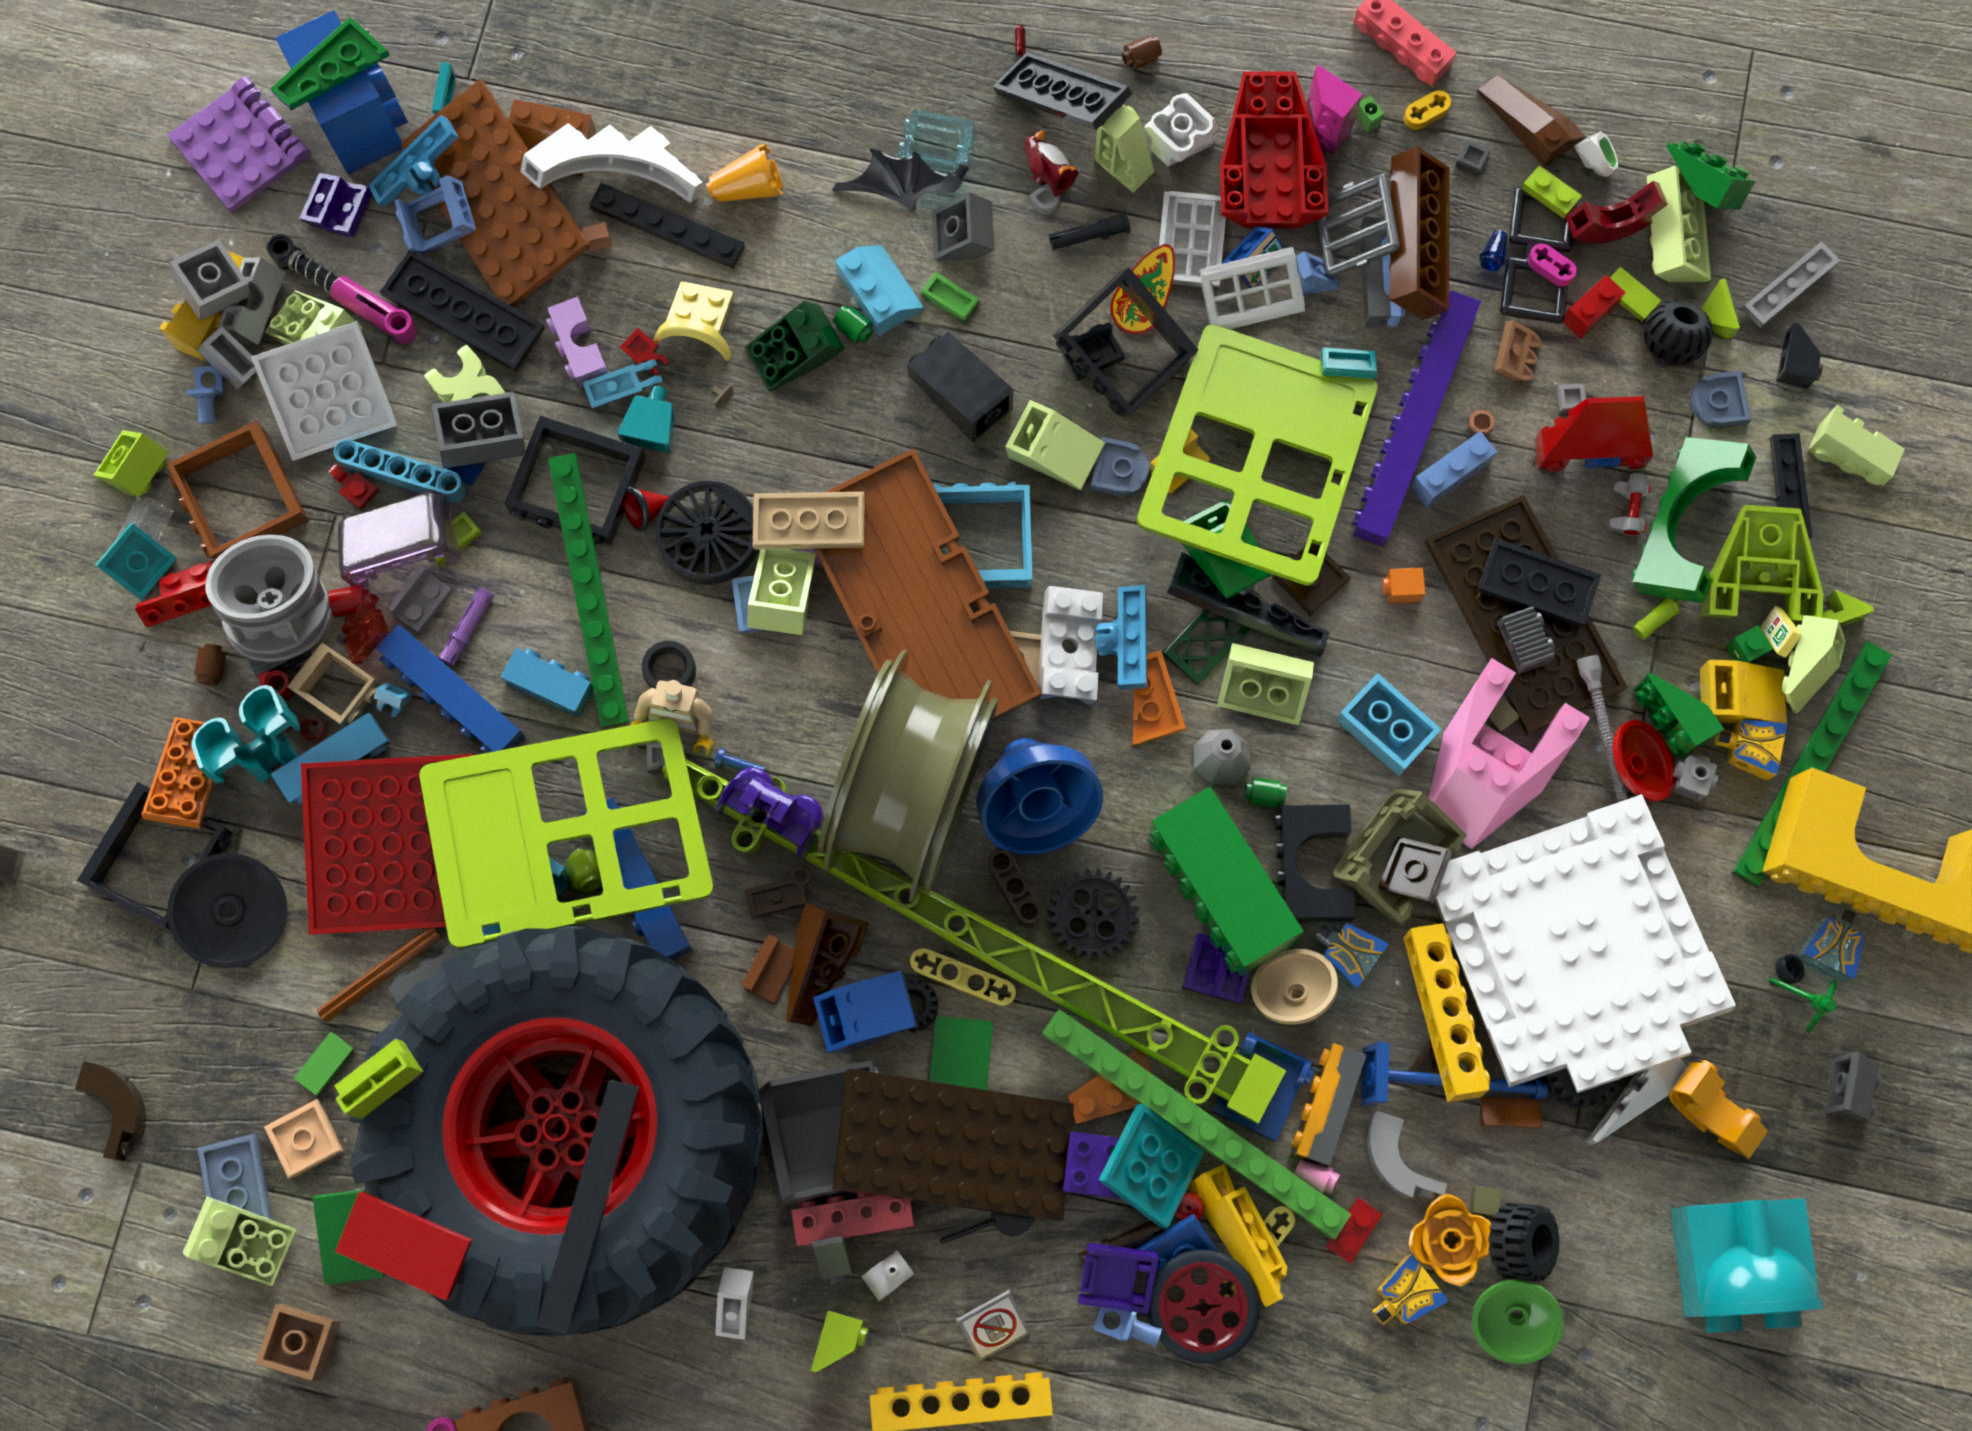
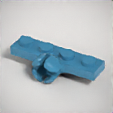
M440 115L368 185L378 204L386 207L407 186L410 187L411 191H415L419 195H425L433 191L429 183L430 180L435 187H438L440 176L434 166V161L458 138L448 118Z
M1145 585L1118 587L1117 620L1100 623L1096 626L1095 633H1098L1095 636L1096 647L1101 656L1115 655L1118 657L1119 690L1147 688V589Z

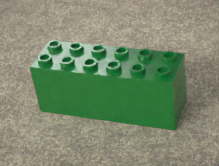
M1210 786L1151 821L1149 831L1151 837L1148 840L1156 853L1160 851L1166 861L1163 864L1170 876L1176 875L1181 883L1178 886L1181 894L1186 900L1191 899L1196 907L1193 910L1195 916L1202 925L1206 923L1211 931L1209 937L1217 949L1221 947L1226 953L1227 957L1224 958V961L1232 973L1237 971L1239 976L1242 977L1299 942L1304 932Z

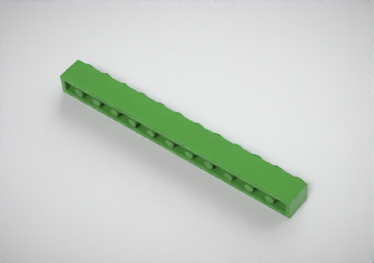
M1057 1010L1041 1033L1043 1037L1138 1104L1147 1106L1189 1140L1281 1205L1290 1209L1294 1214L1328 1238L1335 1239L1351 1216L1342 1207L1062 1010Z

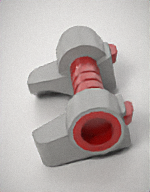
M1633 473L1630 475L1628 482L1618 481L1614 485L1613 491L1623 495L1630 502L1628 516L1610 519V531L1629 536H1638L1646 530L1645 520L1639 517L1640 503L1651 491V486L1646 481V475Z

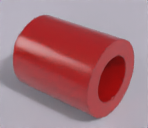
M363 584L329 590L328 592L329 604L334 617L369 611V605H373L371 590L365 589Z

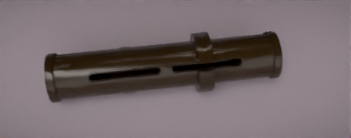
M1150 1220L1109 1240L1105 1238L1101 1240L1100 1244L1134 1249L1165 1230ZM1087 1250L1078 1253L1083 1267L1086 1254H1092L1087 1252Z

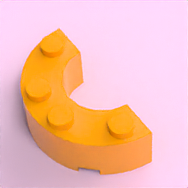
M1703 1060L1701 1063H1689L1668 1093L1671 1102L1681 1114L1701 1131L1705 1132L1708 1129L1719 1137L1718 1143L1750 1159L1768 1133V1130L1760 1122L1761 1117L1750 1109H1741L1725 1097L1726 1093L1721 1089L1725 1082L1717 1074L1718 1069L1712 1063Z

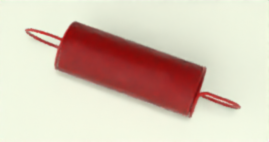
M1023 25L1015 28L1017 56L1026 53L1025 28Z

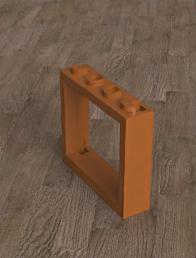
M258 421L252 422L167 463L171 472L168 475L169 481L175 490L179 489L182 495L178 500L184 511L190 512L193 519L189 523L194 533L201 535L203 543L200 546L207 558L212 557L216 560L225 550L240 541L260 535H281L309 521L265 429ZM256 443L289 513L219 546L186 476Z

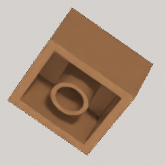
M276 1304L255 1364L311 1381L322 1380L341 1321L289 1305Z

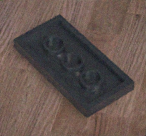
M1495 538L1476 591L1524 608L1533 606L1535 612L1583 628L1586 624L1601 574Z

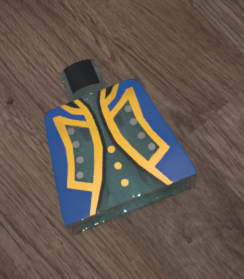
M1840 909L1836 920L1830 917L1820 920L1795 956L1802 962L1844 983L1855 979L1865 940L1863 933L1852 928L1857 915L1850 910Z
M1348 923L1343 926L1339 933L1324 924L1314 937L1328 947L1323 956L1333 965L1337 977L1353 992L1359 987L1389 945L1385 941Z

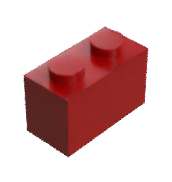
M1605 275L1569 308L1563 323L1575 335L1583 339L1619 305L1626 292L1608 275Z

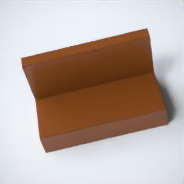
M768 934L741 984L742 987L775 1004L792 972L795 950L781 943L778 938Z

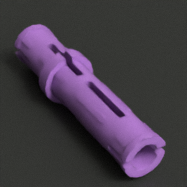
M478 587L454 631H450L448 635L449 640L438 656V659L444 664L454 667L461 651L465 646L469 645V638L494 598V594L490 591Z

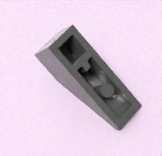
M843 1236L812 1242L822 1280L829 1279L830 1285L847 1282V1276L853 1275L847 1239Z

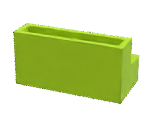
M395 1039L337 1083L335 1088L340 1095L335 1099L344 1114L362 1119L423 1071L405 1042Z

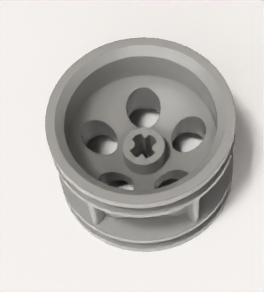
M260 535L240 541L225 550L215 560L207 574L205 585L207 597L215 613L222 619L223 629L231 645L236 651L249 659L262 662H276L296 657L319 642L330 626L332 611L327 591L318 578V572L309 551L300 542L281 535ZM284 584L280 590L270 588L274 585ZM250 597H257L256 604H244Z

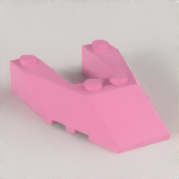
M1493 658L1490 659L1443 733L1428 796L1467 834L1462 844L1470 849H1473L1543 791L1590 719V717L1565 703L1555 715L1532 753L1484 724L1516 674V672Z

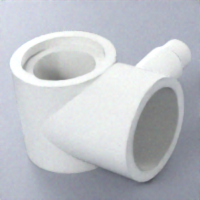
M896 1250L865 1273L862 1279L877 1300L881 1301L913 1276L914 1272Z

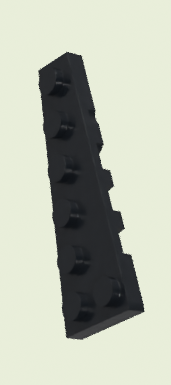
M1181 553L1167 591L1168 594L1302 649L1307 653L1318 657L1322 656L1330 632L1297 614L1291 613L1288 609L1277 603L1268 604L1264 602L1259 596L1260 594L1253 590H1250L1249 593L1243 590L1226 599L1197 562L1188 554Z

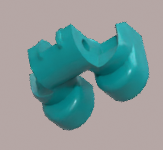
M264 685L253 689L240 704L239 716L242 723L258 736L249 744L242 742L238 732L223 718H214L205 722L194 734L192 749L199 769L215 784L224 783L222 773L236 763L245 768L260 783H263L267 779L272 778V767L279 762L286 765L298 757L294 746L282 732L289 726H292L296 731L301 730L297 717L288 709L282 696L271 686Z

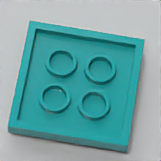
M1136 1104L1098 1181L1160 1228H1168L1204 1155V1151L1147 1106Z

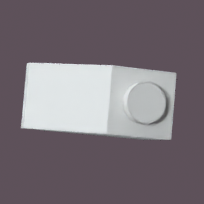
M724 1267L717 1295L715 1336L745 1340L752 1298L754 1271Z

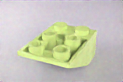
M295 290L287 298L278 314L271 320L264 333L283 345H287L355 322V320L344 309Z
M1030 400L1005 447L1008 458L1081 491L1105 442L1056 411Z
M1804 616L1802 625H1797L1796 627L1801 633V638L1797 642L1796 650L1790 652L1788 665L1791 667L1789 677H1784L1782 692L1785 693L1786 702L1789 703L1793 713L1798 714L1840 667L1846 640L1839 620Z
M207 1196L183 1254L189 1259L273 1286L296 1229Z

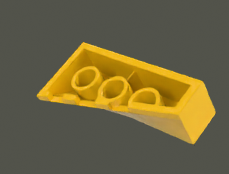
M227 251L240 269L244 257ZM185 299L182 305L176 303L171 311L174 317L169 323L164 321L159 329L176 350L206 361L197 350L217 330L224 309L205 319L199 320Z

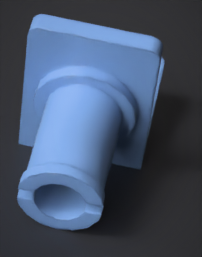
M213 366L195 367V390H186V393L197 399L198 423H216L214 399L224 397L223 375ZM207 372H212L216 376V383L210 388L205 387L201 381L202 376Z
M1100 1307L1093 1327L1095 1331L1127 1342L1132 1337L1156 1347L1162 1331L1161 1328L1138 1321L1136 1312ZM1112 1311L1119 1315L1120 1324L1116 1329H1108L1103 1324V1317L1107 1312Z

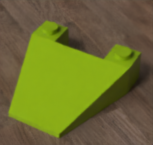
M1743 505L1710 572L1712 582L1704 603H1701L1700 616L1715 618L1738 616L1739 592L1785 595L1784 611L1793 623L1802 624L1804 616L1822 618L1824 594L1801 509Z

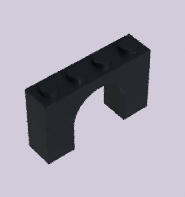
M1350 804L1282 805L1279 814L1274 816L1275 831L1280 830V841H1276V858H1281V869H1277V886H1282L1283 900L1297 922L1353 921L1356 917L1354 888L1321 889L1314 887L1301 877L1296 866L1297 850L1306 841L1315 838H1348L1352 832Z

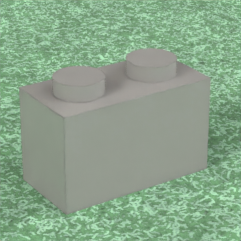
M222 326L197 350L237 390L257 372L251 359L252 355Z

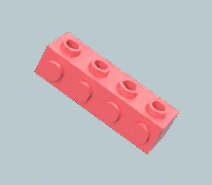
M1365 0L1356 10L1353 23L1356 24L1357 28L1371 36L1380 48L1386 49L1393 54L1400 64L1409 67L1421 81H1426L1429 85L1433 86L1453 65L1457 52L1393 0Z
M856 1193V1199L845 1201L844 1196L827 1198V1204L816 1206L815 1201L798 1203V1209L792 1210L798 1247L812 1245L814 1241L843 1236L847 1239L915 1227L911 1200Z

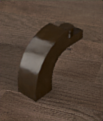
M83 1061L75 1090L98 1095L109 1105L112 1113V1127L103 1158L124 1162L125 1157L130 1154L133 1146L132 1133L144 1135L146 1112L143 1099L136 1086L122 1073L112 1068Z

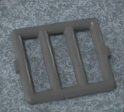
M1380 173L1357 184L1350 182L1343 185V190L1328 196V207L1377 186L1380 198L1331 219H1327V216L1317 220L1324 266L1328 277H1335L1357 267L1360 270L1370 266L1371 261L1399 250V237L1386 174ZM1382 209L1383 221L1331 242L1330 230ZM1386 231L1388 243L1335 265L1334 252Z

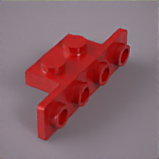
M213 561L197 564L192 568L160 578L161 596L135 605V611L145 627H150L211 606L205 585L207 574Z

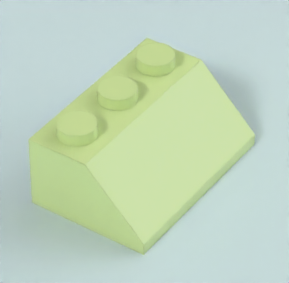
M1232 643L1217 706L1299 725L1312 680L1314 662Z

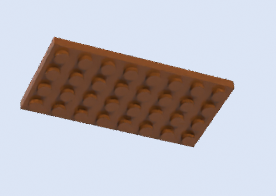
M479 79L402 141L400 145L405 150L440 115L448 118L458 138L436 158L434 166L439 173L440 179L449 175L462 181L476 231L461 237L460 240L496 297L514 308L590 248L591 245L552 185L549 183L540 189L520 172L523 155L529 150L486 83ZM429 181L433 190L441 187L440 182L438 187H435L432 181ZM443 201L438 205L452 226L446 202Z

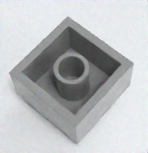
M219 239L170 262V277L199 320L205 319L248 298L249 283Z

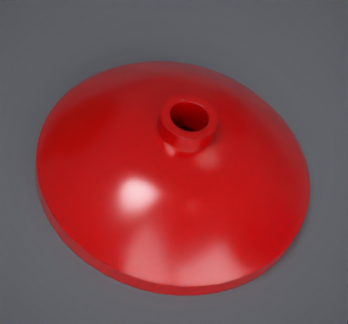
M1631 720L1622 724L1615 733L1612 745L1613 761L1622 782L1636 796L1642 794L1645 801L1658 802L1667 798L1674 789L1676 777H1673L1675 771L1674 760L1665 740L1656 729L1644 721Z

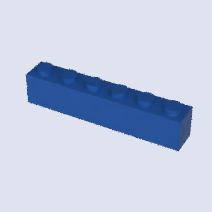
M400 624L376 647L382 655L379 660L390 670L396 667L402 673L399 676L402 681L410 688L414 685L420 688L422 692L419 695L431 706L434 702L442 708L439 713L450 723L456 720L462 725L459 730L469 740L478 739L482 743L480 749L484 753L515 748L525 738L520 729Z
M614 797L606 800L609 809L620 808ZM631 829L615 831L613 837L624 887L626 889H634L659 884ZM670 905L634 913L636 920L632 921L639 936L645 935L649 943L647 946L659 951L671 960L692 950Z

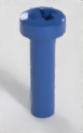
M723 748L718 750L714 760V766L718 768L721 765H725L740 771L752 767L765 771L763 766L725 754L726 749Z

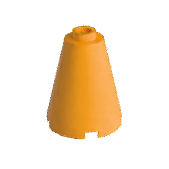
M767 144L759 145L710 176V182L706 184L710 197L712 199L716 198L718 202L783 195V192L780 190L783 188L780 173L775 159L771 160L767 156L768 153H771Z

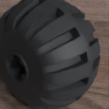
M1681 300L1667 301L1656 307L1648 316L1644 327L1645 344L1650 352L1657 358L1663 359L1664 362H1672L1676 365L1689 364L1699 359L1708 350L1713 336L1712 323L1706 312H1703L1701 308L1694 306L1692 303H1685Z

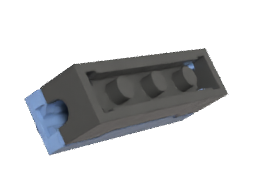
M1363 217L1360 230L1383 221L1384 217ZM1386 231L1361 241V254L1388 243ZM1390 254L1371 261L1369 267L1362 269L1365 327H1397L1400 318L1405 316V309L1390 301Z

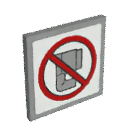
M1009 1290L956 1319L979 1362L1031 1334Z

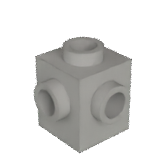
M1690 755L1683 762L1679 761L1673 777L1677 779L1672 792L1700 802L1707 797L1708 792L1712 791L1717 783L1718 775H1715L1717 765L1710 763V759L1702 755Z

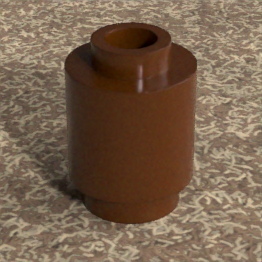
M1147 35L1124 45V52L1121 53V56L1127 67L1130 66L1133 70H1136L1156 61L1162 55V48L1156 36L1149 37Z
M205 644L204 648H198L194 669L195 682L218 686L219 680L223 678L227 656L226 652L221 651L222 646Z

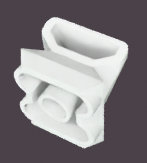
M1188 94L1173 97L1170 104L1164 110L1155 113L1151 121L1144 126L1152 140V152L1167 166L1182 162L1185 158L1212 146L1215 140L1211 135L1219 129L1215 119Z

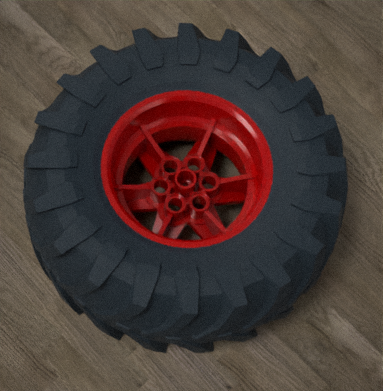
M589 927L525 928L497 936V942L466 948L441 963L444 969L443 972L414 985L395 1007L402 1014L376 1035L364 1059L366 1062L393 1040L399 1039L405 1042L423 1072L364 1118L359 1119L350 1116V1122L360 1124L353 1154L350 1159L355 1184L364 1183V1193L473 1240L450 1299L443 1300L432 1294L430 1295L451 1312L465 1318L484 1322L486 1326L516 1334L547 1335L548 1337L579 1333L588 1334L617 1327L673 1300L689 1287L725 1249L753 1195L757 1179L756 1166L759 1164L763 1142V1119L758 1107L760 1095L754 1066L742 1044L743 1040L728 1014L697 979L686 973L683 967L659 951L634 940L625 939ZM554 1055H581L578 1063L559 1090H556L532 1064L537 1060ZM609 1067L618 1075L623 1083L640 1088L626 1139L635 1137V1142L624 1170L619 1177L617 1173L615 1175L570 1333L566 1334L537 1326L572 1206L566 1208L549 1207L567 1173H571L578 1181L580 1180L594 1133H586L584 1131V1123L591 1117H595L598 1120L601 1106H597L596 1103ZM509 1081L525 1111V1116L522 1119L488 1129L493 1105L499 1093ZM577 1094L580 1099L579 1105L575 1109L569 1110L566 1107V1100L570 1095ZM547 1098L550 1102L549 1110L544 1114H538L536 1110L537 1103ZM562 1124H564L566 1131L564 1135L560 1136L557 1134V1130H561ZM529 1127H536L538 1131L537 1138L533 1142L527 1143L524 1138L526 1130ZM582 1145L585 1148V1157L581 1161L575 1162L572 1158V1151L575 1147ZM553 1150L556 1156L555 1161L552 1165L546 1167L542 1163V1156L546 1151ZM530 1157V1164L521 1198L514 1194L501 1180L491 1158Z

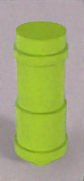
M1665 598L1651 613L1632 627L1633 632L1641 640L1649 637L1657 628L1680 612L1678 607L1680 602L1677 599Z

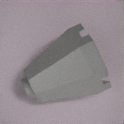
M1233 729L1208 730L1193 746L1194 772L1211 787H1218L1219 785L1235 786L1251 768L1250 745Z

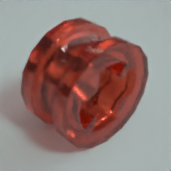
M309 716L300 724V734L311 743L322 742L328 735L327 724L317 716ZM310 725L317 726L319 732L316 735L311 733L309 736L311 732L309 729Z

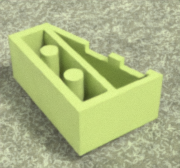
M1123 104L1106 120L1104 125L1097 129L1095 161L1134 193L1155 171L1140 118L1132 107H1126Z
M1837 405L1819 424L1807 452L1813 454L1820 461L1831 462L1840 466V469L1844 472L1860 475L1871 484L1884 486L1893 477L1905 449L1880 432L1872 434L1863 428V421L1858 418L1852 421L1842 414L1844 409Z

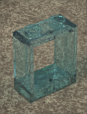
M912 109L911 117L905 119L903 134H906L905 142L900 141L898 157L907 158L912 156L913 152L911 151L917 126L960 134L955 160L921 154L922 160L930 168L937 172L948 174L949 171L955 173L960 162L967 165L975 134L974 120Z

